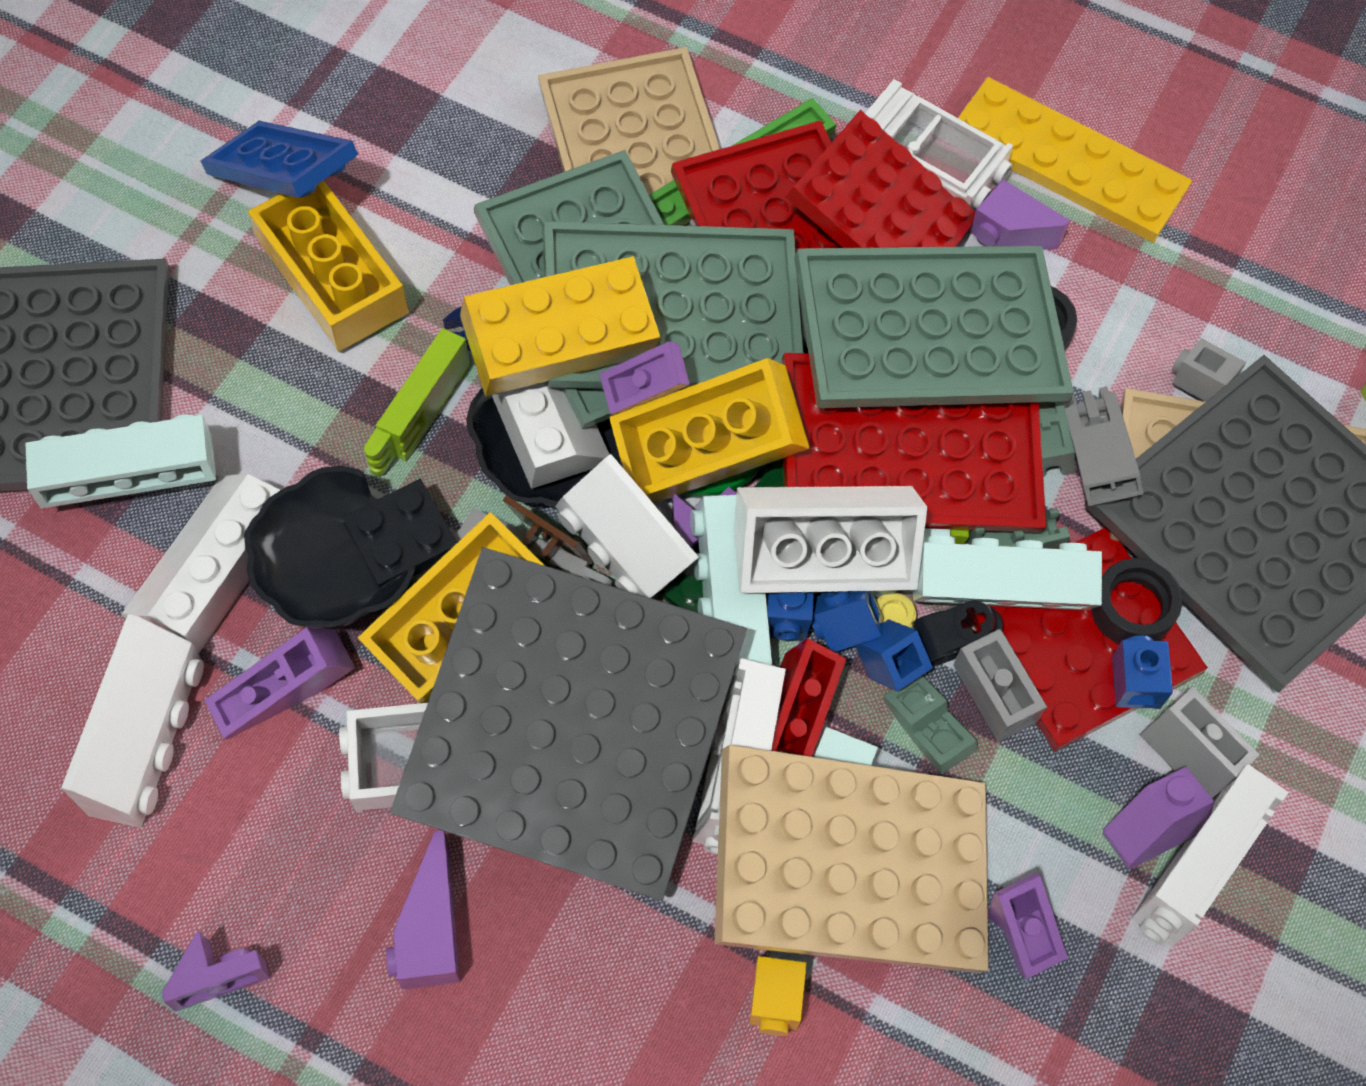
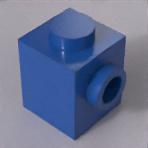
M872 591L822 592L821 595L817 596L812 627L819 640L825 639L831 651L837 652L882 636L883 616Z
M814 592L765 593L770 638L783 641H804L807 638L813 618Z
M890 619L883 622L882 636L880 638L855 645L869 679L897 692L933 668L918 631Z
M1143 635L1132 636L1122 640L1112 655L1115 706L1161 709L1173 693L1168 641H1153V638Z

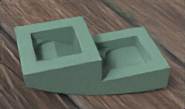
M923 675L898 692L891 690L884 695V701L897 721L941 775L977 751V740L948 711L947 700Z

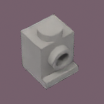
M1201 338L1191 351L1184 349L1176 359L1172 367V371L1177 373L1173 384L1206 402L1241 374L1246 362Z

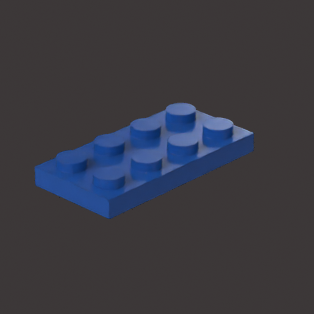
M257 121L200 160L207 175L301 198L313 193L316 190V185L328 176L342 172L346 168V163L358 156V152L352 140Z

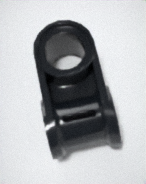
M973 600L944 611L920 617L912 622L913 629L918 631L931 665L936 666L955 660L960 648L999 629L1003 632L1004 622L997 610L983 602ZM978 614L987 618L986 621L981 623V632L971 627L977 623L976 616Z

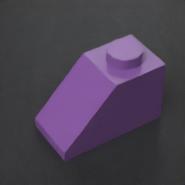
M1003 179L976 209L970 233L987 246H1042L1043 250L1057 249L1062 244L1070 220Z
M1184 767L1147 785L1103 829L1102 834L1130 870L1194 838L1212 814L1214 800L1190 770Z

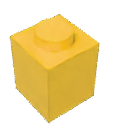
M758 956L755 966L749 1024L758 1025L760 1033L772 1036H787L788 1030L797 1031L801 1022L807 962Z

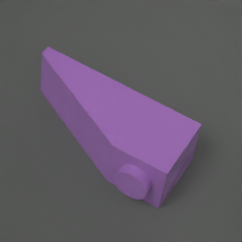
M306 627L204 701L223 739H229L323 691L353 670L355 666L336 630Z
M442 830L434 831L394 928V946L386 948L389 977L396 976L402 990L460 982L449 842L445 831Z

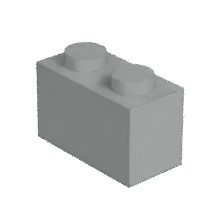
M1001 629L960 648L953 666L998 742L1038 722L1047 706Z
M1193 686L1140 734L1175 772L1187 767L1211 798L1233 782L1247 763L1250 765L1260 755Z

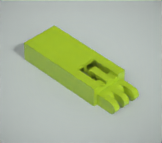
M442 328L379 419L376 429L364 445L366 459L370 472L373 475L380 476L384 474L395 457L407 462L470 367L465 338Z

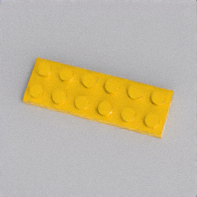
M990 77L986 78L958 117V119L1000 141L1004 145L1008 143L1013 145L1009 162L1013 164L1011 170L1152 243L1156 241L1193 181Z

